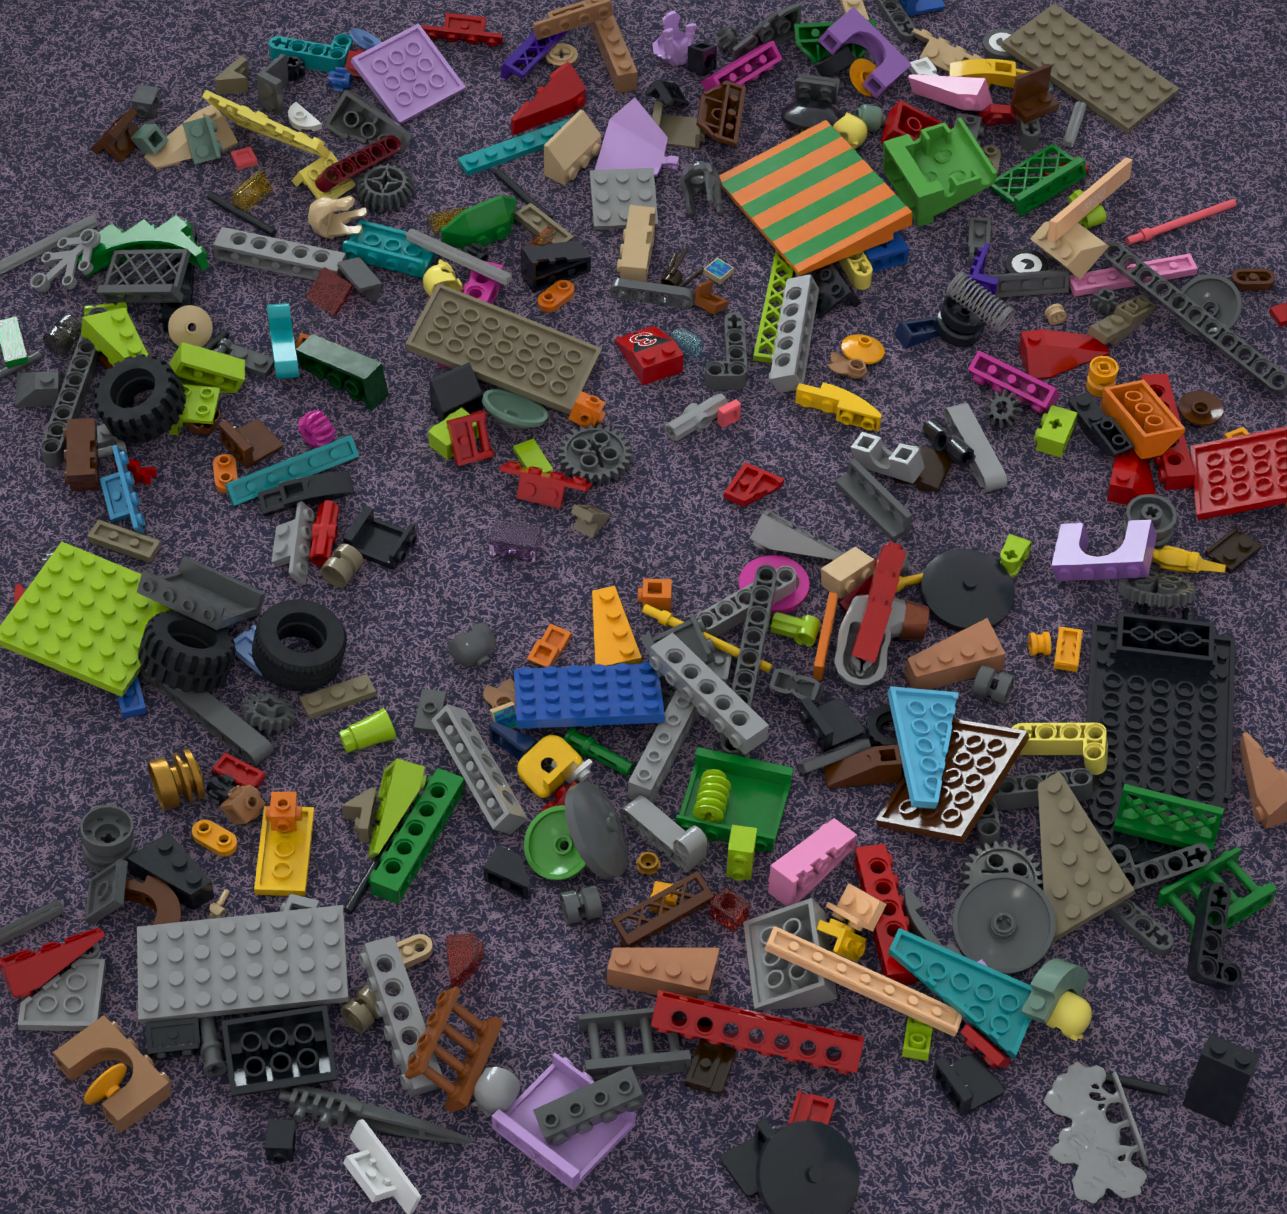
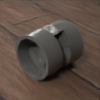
M982 665L976 676L972 694L983 698L990 696L991 701L1005 705L1012 691L1015 676L1003 671L998 674L996 669ZM995 681H998L996 690H993Z
M595 885L581 888L579 893L574 890L560 893L561 909L567 925L580 923L584 917L587 920H593L603 916L600 896Z

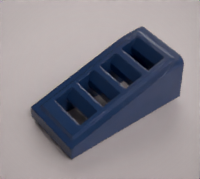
M930 317L900 322L895 332V337L904 348H909L938 337L939 335L935 330L936 318Z
M494 721L489 724L490 740L518 761L538 743L536 739Z

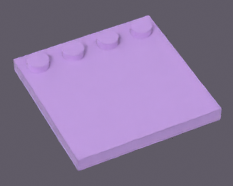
M419 23L351 59L352 65L391 118L399 125L465 91L466 88Z

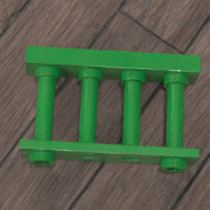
M1239 847L1231 851H1224L1214 861L1172 885H1165L1159 891L1156 905L1161 908L1170 902L1191 926L1188 940L1190 943L1192 941L1196 916L1179 897L1190 891L1198 900L1201 891L1199 885L1207 880L1212 884L1217 882L1226 884L1218 875L1226 869H1229L1250 892L1249 895L1242 898L1238 897L1230 889L1231 905L1229 906L1226 929L1274 901L1277 888L1271 882L1263 887L1257 886L1237 864L1241 853ZM1212 917L1208 918L1209 922L1213 925Z

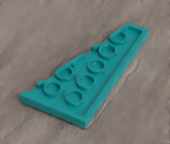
M899 928L888 954L1011 1058L1015 1059L1031 1021V1018L1023 1016L1021 1012L1032 991L1031 985Z

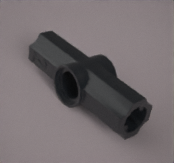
M931 418L928 422H925L922 428L924 436L934 443L936 450L946 453L962 467H967L974 462L976 457L974 450L964 442L962 435L953 433L938 419Z

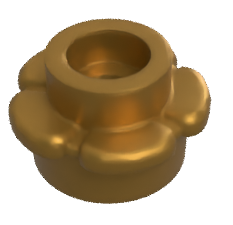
M652 852L642 853L636 861L638 872L648 876L656 874L657 870L661 867L660 860Z

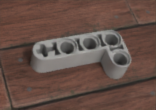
M639 795L621 809L620 813L623 820L640 835L646 836L648 838L647 841L660 852L664 851L666 853L665 856L675 865L684 868L682 871L685 873L689 872L706 858L707 838L697 826H691L687 831L683 830L642 795Z

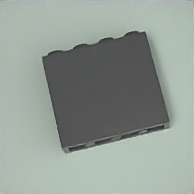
M187 556L182 558L179 570L175 573L159 577L143 570L137 593L216 630L259 615L266 595L261 590Z

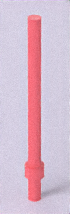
M1231 199L1151 229L1148 227L1139 230L1137 234L1126 237L1125 242L1129 246L1140 241L1152 240L1156 235L1234 208L1237 205L1236 201Z

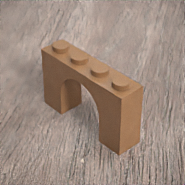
M104 1015L53 1052L56 1065L71 1081H74L97 1063L106 1060L121 1061L133 1070L130 1081L102 1103L104 1116L120 1133L171 1096V1081L163 1071L159 1073L154 1068L155 1065L152 1059L146 1054L143 1056L138 1051V1046L130 1037L126 1039L122 1034L120 1026L115 1021L110 1022Z

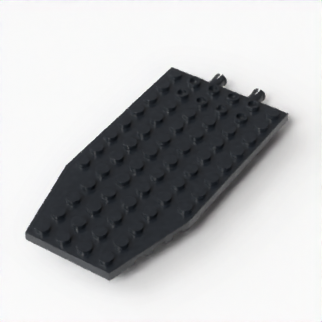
M1137 602L1134 605V614L1119 612L1117 624L1099 621L1092 622L1085 723H1100L1104 725L1107 733L1108 757L1106 770L1101 774L1093 775V795L1087 800L1092 824L1108 849L1110 850L1115 845H1124L1130 851L1135 865L1183 848L1113 831L1124 784L1224 808L1223 815L1231 794L1236 638L1214 635L1215 623L1196 621L1197 611L1194 608H1191V615H1189V607L1182 609V619L1150 616L1148 615V604L1144 603L1143 610H1141V604ZM1128 794L1133 800L1139 799L1138 796ZM1155 801L1158 806L1164 805L1162 802ZM1146 804L1140 806L1144 810L1150 809ZM1179 808L1182 812L1189 811L1187 808ZM1171 810L1165 812L1168 816L1175 815ZM1204 814L1207 818L1215 817V815ZM1196 816L1190 818L1193 822L1200 821ZM1120 851L1112 852L1118 864L1124 862L1123 853ZM1196 851L1192 857L1187 858V867H1189L1188 863L1194 859H1198L1201 862V859L1204 857L1203 853L1198 854ZM1175 858L1169 859V868L1173 871L1180 870L1181 864L1179 860ZM1150 866L1145 868V869L1155 870V868L1150 867Z

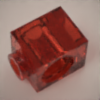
M727 887L720 894H715L709 903L710 917L732 933L749 918L750 903Z

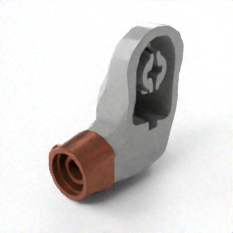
M868 595L854 597L841 623L837 638L835 666L840 678L847 685L854 688H866L882 679L887 670V649L891 638L924 640L929 618L928 606L909 600L893 599L892 610L874 663L851 656Z

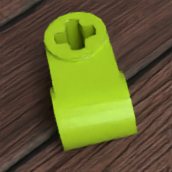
M1009 534L1000 553V563L1008 571L1011 578L1018 574L1023 562L1026 561L1032 541Z

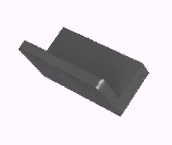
M360 257L338 262L337 267L359 292H363L370 302L379 299L382 283Z

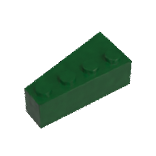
M314 334L309 336L296 349L300 367L322 381L325 378L328 379L333 388L338 391L344 389L351 394L350 398L356 402L359 400L367 404L366 408L371 411L389 395L383 366L378 360L371 359L359 352L352 351Z

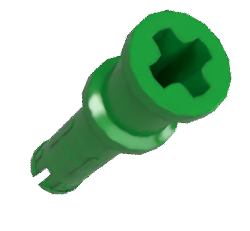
M571 727L564 737V740L573 749L580 752V756H590L618 771L625 777H628L635 764L597 744L594 737H587L577 732L575 727Z

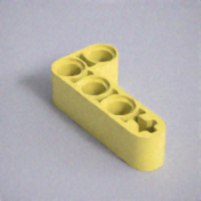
M863 251L839 260L851 284L856 289L865 290L871 286L873 268Z
M1018 723L1012 727L1013 729L1027 731L1030 737L1019 755H1083L1085 769H1088L1093 775L1101 774L1107 768V733L1104 725L1100 723Z

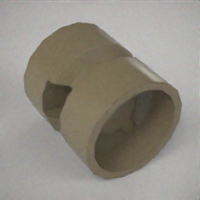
M340 544L331 558L321 567V574L328 583L338 588H344L352 579L353 574H356L363 565L364 559L361 553L353 546Z
M368 984L355 995L356 999L351 998L340 1009L345 1022L358 1033H364L374 1023V1019L380 1018L375 1007V1002H377L375 993L370 992Z

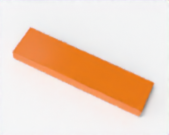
M829 592L814 663L813 678L815 680L821 681L823 679L837 611V593Z

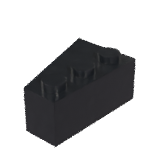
M580 241L521 246V277L533 293L548 288L557 281L569 280L591 272V257Z
M169 832L126 858L130 875L144 881L147 875L163 881L174 891L179 903L191 910L197 909L214 898L212 881Z

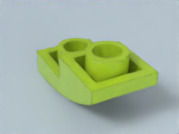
M908 1016L902 1057L928 1061L933 1027Z

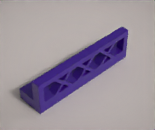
M568 30L540 40H536L533 32L503 62L500 77L507 80L514 74L523 79L568 33ZM547 40L548 45L541 46ZM534 52H536V57H530ZM522 64H525L526 68L523 71L518 69Z

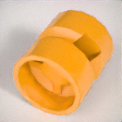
M1098 356L1090 362L1086 388L1092 395L1102 397L1103 388L1116 385L1119 366L1113 358Z

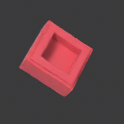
M251 147L231 152V158L238 170L258 164V160Z
M735 399L718 408L717 423L724 428L739 420L741 403Z

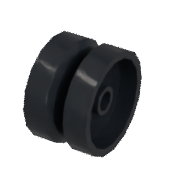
M946 295L935 320V330L945 342L959 347L972 346L978 342L986 325L983 319L980 320L979 317H976L975 314L964 308V305H960V302L957 303L956 299L953 300L948 295ZM979 298V299H978V301L976 302L975 306L978 304V302H979L982 298Z

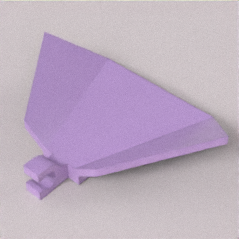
M633 98L610 118L595 170L653 168L655 177L658 176L661 168L677 171L679 157L665 156L668 137L637 99Z

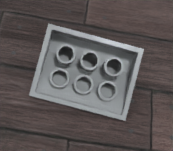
M813 898L743 922L755 1010L814 1007L837 999L835 982L764 950L771 931L776 926L830 951L828 934L817 930L820 920L826 922L825 911Z

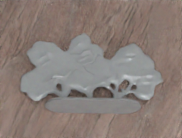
M1076 1061L1074 1064L1069 1065L1067 1073L1057 1076L1053 1082V1088L1048 1091L1043 1100L1044 1104L1055 1114L1072 1119L1071 1127L1061 1130L1058 1136L1059 1143L1052 1147L1049 1154L1061 1164L1075 1163L1079 1166L1072 1182L1075 1196L1082 1201L1087 1200L1090 1203H1096L1104 1196L1108 1188L1123 1199L1140 1195L1142 1192L1140 1187L1145 1183L1147 1175L1142 1169L1132 1164L1131 1157L1134 1152H1139L1144 1166L1149 1167V1163L1116 1071H1113L1112 1077L1116 1092L1115 1094H1110L1102 1088V1084L1106 1080L1104 1068L1098 1065L1085 1067ZM1097 1084L1099 1089L1092 1088V1085ZM1091 1092L1100 1093V1097H1105L1106 1099L1096 1101L1091 1099L1089 1094ZM1118 1102L1121 1103L1126 1120L1114 1124L1107 1120L1105 1112L1110 1103ZM1099 1104H1105L1102 1110H1098ZM1129 1126L1136 1145H1120L1121 1128ZM1125 1154L1126 1158L1123 1161H1119L1118 1157Z

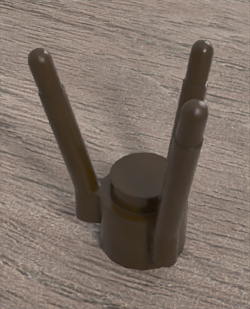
M685 247L677 261L678 253L674 252L665 275L661 279V284L684 287L704 271V268H700L682 281L683 275L678 268L688 252V248Z

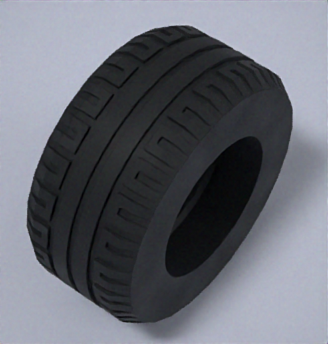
M291 599L279 602L264 611L257 622L252 644L253 661L265 678L284 689L307 691L322 687L335 678L341 668L347 643L345 628L332 611L314 601ZM288 637L304 638L312 642L318 650L309 653L295 652L285 647L280 640Z

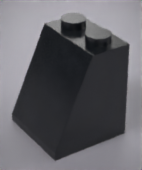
M1210 1033L1198 1060L1182 1106L1232 1127L1250 1088L1260 1055Z

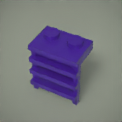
M985 243L984 248L979 247L978 254L975 256L974 265L971 266L968 278H972V281L975 280L976 284L979 283L980 287L984 286V290L988 289V292H992V295L996 296L999 279L985 275L986 257L990 247L989 243ZM973 284L968 288V292L972 288ZM994 302V304L990 307L989 312H990L991 309L994 307L995 302Z

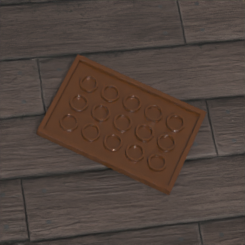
M953 718L948 752L945 757L946 763L941 779L942 785L939 801L936 808L911 807L904 775L876 818L878 827L964 843L1029 740L1028 732Z

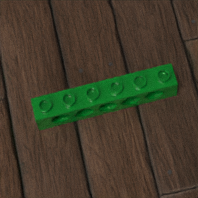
M439 768L436 769L433 776L430 775L425 783V790L422 795L418 794L415 799L413 810L405 815L403 827L400 832H395L391 841V847L388 851L385 850L383 852L379 867L370 874L368 882L371 885V894L399 905L464 794L465 783L463 777Z

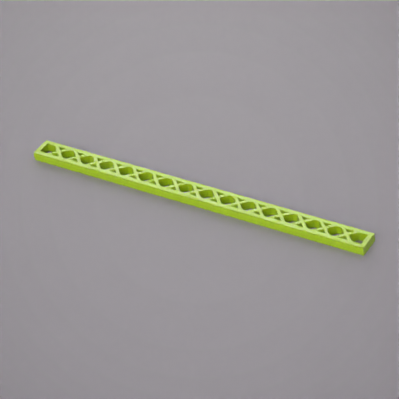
M775 251L753 361L772 363V355H774L775 351L774 341L777 338V324L780 321L781 312L780 306L774 308L771 303L778 301L782 305L784 298L783 290L777 292L774 288L780 285L785 289L787 279L793 278L794 270L786 261L784 262L781 259L782 256L777 251ZM784 270L787 274L780 277L777 273ZM774 316L778 321L771 324L767 319ZM771 332L774 337L767 339L764 335ZM768 348L772 355L759 353V351Z

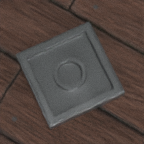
M120 858L89 880L85 915L86 923L95 924L123 905L127 861Z

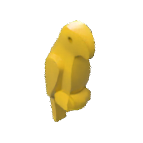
M1164 546L1162 549L1154 548L1151 561L1160 565L1161 569L1176 572L1198 573L1200 571L1225 573L1226 565L1202 559L1198 552H1189L1172 546Z

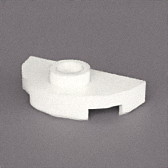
M295 102L290 106L288 117L292 127L300 131L302 129H312V131L322 129V124L300 104Z

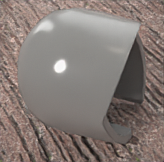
M486 1068L474 1087L475 1101L471 1106L478 1107V1110L484 1112L487 1117H490L491 1113L494 1114L498 1109L503 1113L511 1108L520 1092L521 1085L518 1078L504 1068Z

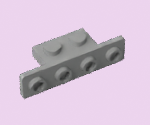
M303 501L297 503L295 520L276 526L272 563L275 566L279 567L290 563L289 575L301 586L306 584L312 526L315 519L313 510Z

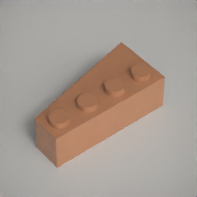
M988 618L907 658L905 676L911 688L928 690L975 678L982 665L996 669V672L1002 671L1005 652Z
M613 948L607 968V985L658 995V990L693 998L697 995L710 996L719 964L720 948Z

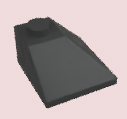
M62 370L17 372L15 408L55 406L62 388Z

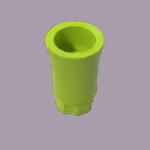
M384 708L357 723L349 725L348 728L338 733L346 753L357 749L359 751L378 743L397 739L392 722Z

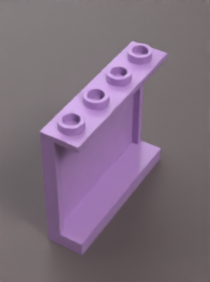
M554 1053L552 1055V1064L525 1090L511 1108L504 1113L498 1109L492 1115V1129L571 1190H574L635 1126L636 1113L635 1111H626L617 1115V1119L612 1122H601L593 1126V1129L585 1134L577 1133L568 1137L569 1139L563 1144H552L549 1146L544 1139L533 1109L594 1083L593 1078L588 1073L580 1072L566 1057L562 1058Z

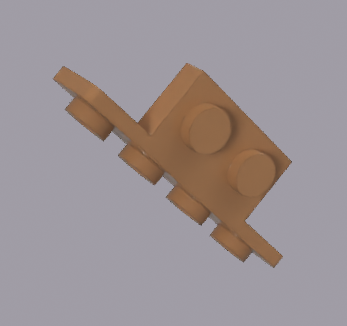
M586 0L547 12V19L533 23L535 38L540 40L613 16L611 0H602L588 5Z

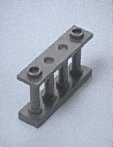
M655 1007L603 1013L588 1012L579 1015V1032L588 1031L592 1058L591 1060H585V1072L594 1081L603 1079L630 1066L637 1077L688 1072L691 1066L690 1050H680L678 1032L671 1031V1033H667L670 1051L654 1052L650 1025ZM675 1012L673 1018L677 1021H683V1012ZM640 1026L644 1054L630 1056L628 1055L624 1028ZM614 1029L617 1057L602 1058L598 1030Z

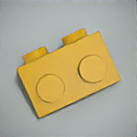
M830 919L829 923L822 920L819 921L817 930L837 939L833 952L857 963L865 952V942L867 939L855 934L854 928L837 920Z

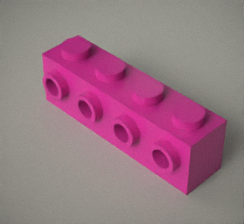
M774 41L756 47L702 80L701 83L705 91L721 85L726 80L745 86L744 83L749 80L751 82L760 77L759 73L762 71L765 73L775 67L774 64L782 60V57Z
M979 350L968 368L974 382L982 386L986 383L992 386L991 389L994 392L998 391L1000 395H1002L1004 389L1008 391V395L1014 392L1016 394L1014 400L1020 399L1022 401L1021 405L1024 402L1031 405L1030 409L1039 414L1043 412L1048 413L1051 405L1055 406L1060 397L1055 387Z

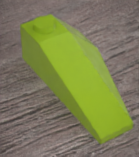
M397 758L384 770L377 799L383 801L380 802L374 819L379 821V825H375L373 828L368 858L373 859L380 853L419 790L423 789L426 781V775H423L424 766Z

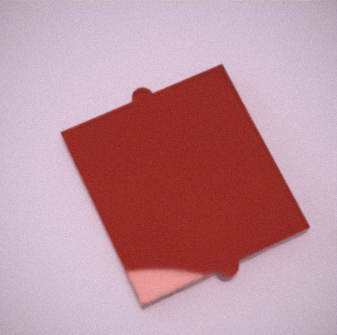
M323 267L317 279L313 281V286L306 298L331 315L336 316L343 303L347 302L346 298L354 285L328 268Z

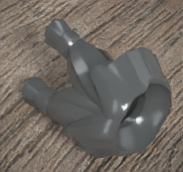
M700 161L686 166L683 169L679 183L684 193L688 215L690 217L696 215L694 195L706 190L709 204L711 206L714 205L715 198L717 213L722 216L724 214L720 186L722 182L715 167L709 162Z

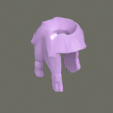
M670 11L662 18L665 27L662 35L653 43V52L664 63L676 67L688 63V46L695 44L694 35L697 25L696 23L686 25V33L684 34L679 30L680 15L675 11Z

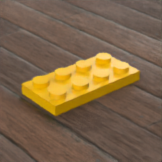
M264 806L254 886L255 895L289 896L294 894L306 897L315 814L314 807H302V821H297V831L279 832L271 831L270 821H266V806Z

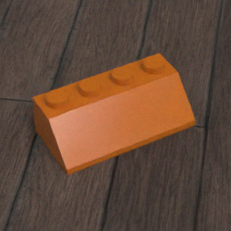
M1145 380L1103 388L1101 410L1107 417H1113L1135 446L1134 451L1140 459H1149L1162 455L1185 433V427Z

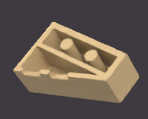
M630 205L627 226L623 231L624 244L620 246V257L622 259H618L617 272H620V278L647 281L655 238V207Z

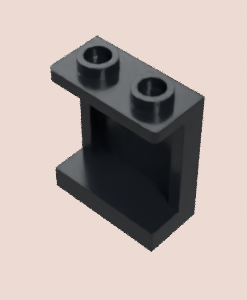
M364 506L343 537L344 544L351 545L357 549L363 559L395 570L399 563L402 564L404 562L408 548L415 545L417 534H415L414 524L410 523L407 529L374 518L373 508Z

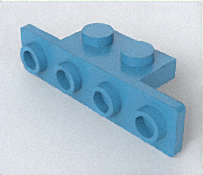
M115 445L112 448L119 472L100 478L110 520L117 522L131 517L134 530L143 535V526H146L143 514L139 513L137 507L140 505V500L132 488V485L135 484L133 475L127 469L126 464H129V458L125 450L122 451Z

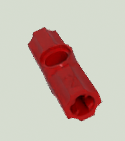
M325 500L319 504L316 522H313L310 562L316 566H323L331 558L333 545H336L335 538L338 535L339 505L330 500Z

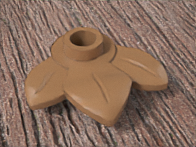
M831 352V363L828 364V368L834 373L848 375L853 379L863 378L866 375L867 368L864 361L860 359L850 360L846 356Z
M511 678L503 682L498 688L485 686L483 696L485 701L492 706V709L509 702H513L516 708L515 685Z

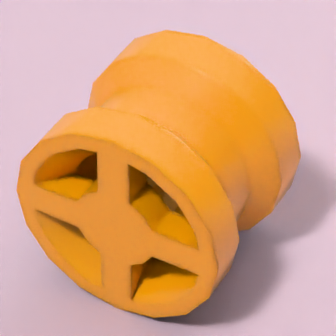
M1030 632L1028 634L1030 656H1036L1038 653H1043L1044 655L1051 654V637L1049 632H1043L1042 634Z

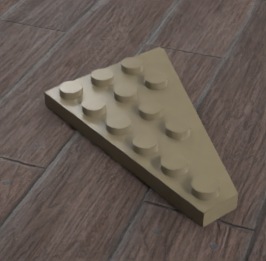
M1060 772L1055 773L1038 784L1043 891L1050 900L1055 914V933L1052 943L1136 894Z

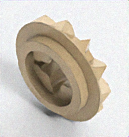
M558 43L545 56V59L554 68L562 66L567 61L575 64L578 52L569 44Z

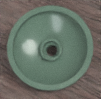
M491 389L486 391L482 398V403L487 412L495 420L510 429L536 428L545 424L548 418V413L541 404L508 390Z

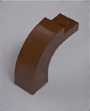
M147 875L144 883L136 879H126L124 900L140 903L152 908L156 912L152 925L183 922L179 900L166 883Z

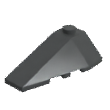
M796 3L768 15L732 48V62L762 44L774 41L775 45H779L794 38V24H800L802 4Z
M350 90L343 92L324 124L325 127L338 136L347 139L349 137L359 139V142L374 143L387 135H394L401 142L399 153L405 151L414 136L369 101Z

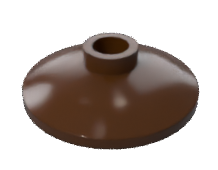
M1206 391L1188 392L1181 397L1178 404L1181 416L1186 421L1200 426L1212 425L1218 422L1224 410L1220 399Z

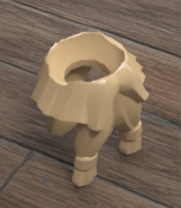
M328 196L320 197L310 205L308 223L311 225L314 233L326 239L333 240L339 236L362 234V225L347 226L346 224L351 219L365 217L367 210L366 208L334 214V211H347L353 207L355 199L351 196L340 199H331Z

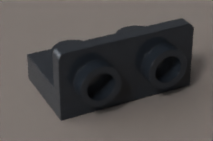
M656 80L645 91L647 96L660 99L664 105L681 109L690 105L679 86L671 82Z

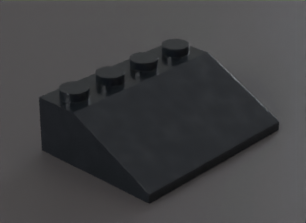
M327 1005L222 1021L231 1097L338 1081Z

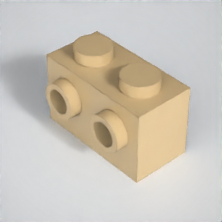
M856 547L850 549L821 568L822 587L832 593H837L840 599L846 597L874 573L875 559Z

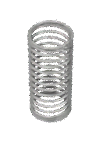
M964 272L959 273L947 288L946 295L952 297L953 300L956 299L957 303L960 302V305H964V308H967L968 311H971L980 320L983 319L984 323L987 322V325H991V328H995L997 332L1005 329L1015 314V309L1011 306L1007 307V303L1003 304V300L999 301V297L995 299L996 296L992 295V292H988V289L984 290V286L980 287L979 283L976 284V281H972V278H968V275ZM960 279V281L955 286L954 290L951 292L955 283ZM970 280V282H969V284L967 285V287H966V288L963 290V292L960 294V292H961L962 288L964 287V285ZM973 284L970 291L964 296L968 288ZM977 287L973 295L968 299L971 292ZM981 289L979 295H978V296L976 297V299L972 302L974 296H975V295L977 294V292ZM985 292V294H984V296L982 297V299H981V300L978 302V304L975 306V304H976V302L978 301V299L980 298V296ZM989 295L985 303L980 307L984 299ZM992 299L991 303H990V304L988 305V307L984 310V308H985V306L987 305V303ZM997 300V302H996V304L994 305V307H993V308L991 309V311L987 314V312L989 311L990 307H991V306L994 304V302ZM1001 303V305H1000V307L998 308V310H997V311L994 313V315L991 317V315H992V313L994 312V310H995V309L997 308V306ZM1004 307V309H1003V311L1001 312V314L996 318V316L998 315V313L1000 312V310Z

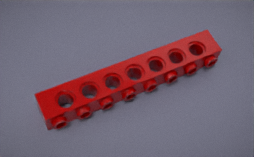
M658 990L651 1026L656 1027L655 1030L661 1033H671V1031L681 1033L682 1037L688 1039H696V1037L707 1039L708 1043L714 1045H722V1043L731 1044L734 1049L740 1051L753 1049L757 1050L760 1055L773 1057L774 1054L784 1056V1060L798 1063L801 1060L810 1062L809 1065L815 1068L832 1067L841 1074L857 1073L864 1044V1038L860 1035ZM681 1011L686 1014L687 1018L684 1021H677L673 1018V1014ZM702 1017H708L713 1023L709 1027H703L699 1024L698 1020ZM728 1023H734L737 1025L738 1030L734 1033H729L724 1029V1026ZM753 1029H760L764 1035L759 1039H755L749 1033ZM779 1035H786L790 1040L787 1044L782 1045L777 1043L775 1038ZM809 1040L815 1044V1047L812 1050H804L801 1044ZM832 1046L838 1047L841 1050L837 1056H830L826 1051Z

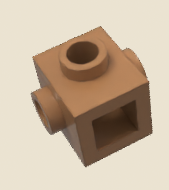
M238 785L228 792L229 797L220 805V808L233 824L239 825L247 824L249 821L257 818L261 813L260 809L266 803L255 787L251 785Z

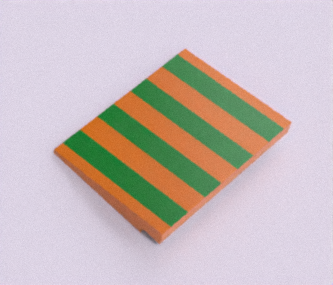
M827 120L719 175L722 182L721 188L798 276L893 240L894 232L912 226V211Z

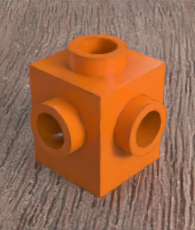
M581 391L568 420L577 423L579 426L582 425L584 428H588L589 424L594 428L596 423L601 424L606 412L602 411L606 402L594 395Z
M271 792V804L266 806L265 812L266 821H270L271 831H297V821H302V806H298L297 792Z

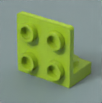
M183 385L186 395V403L183 404L185 408L183 414L179 415L180 420L178 423L171 426L172 430L169 431V434L179 435L180 427L184 428L185 422L213 424L220 388Z

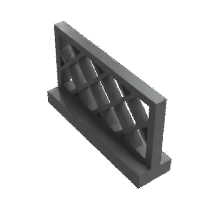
M188 249L114 250L105 283L98 286L96 293L107 303H181L183 294L180 292L191 252ZM178 256H182L181 261L173 266L171 262ZM120 257H127L128 260L118 267ZM141 257H145L146 260L137 267L135 262ZM159 257H164L165 259L155 267L153 262ZM169 264L171 269L161 276L159 272ZM132 265L134 270L127 276H124L123 272ZM151 265L153 269L143 276L141 272ZM157 274L159 279L153 284H148L147 281ZM175 274L174 284H167L166 281ZM120 275L122 280L116 285H112L113 280ZM139 275L140 280L135 284L129 283V281Z

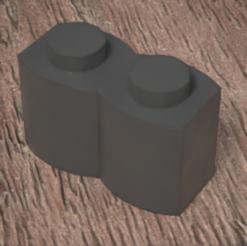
M774 669L769 684L780 695L786 697L796 696L799 700L810 697L814 704H819L824 687L814 678L797 676L787 669Z

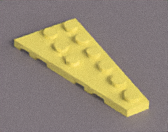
M205 90L202 96L229 120L240 127L325 159L330 154L322 140L316 137L311 139L302 132H296L270 120L267 115L260 111L255 113L244 105L240 106L208 90Z

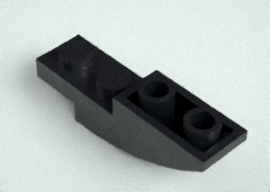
M1088 392L1068 399L1069 408L1077 412L1079 427L1100 450L1112 457H1117L1134 450L1135 446L1113 417H1107Z
M349 471L323 473L278 483V487L258 492L264 516L296 508L297 503L300 501L314 506L323 503L325 500L331 501L355 494Z

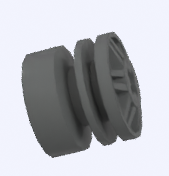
M104 805L91 809L83 816L80 823L83 859L87 866L101 872L120 858L127 861L126 858L135 853L133 819L126 810L113 805Z

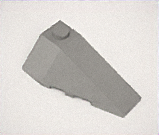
M767 509L761 515L750 539L754 540L753 545L763 550L767 547L772 550L833 560L844 554V552L820 539L817 541L813 540L814 536L806 530L792 529V522Z

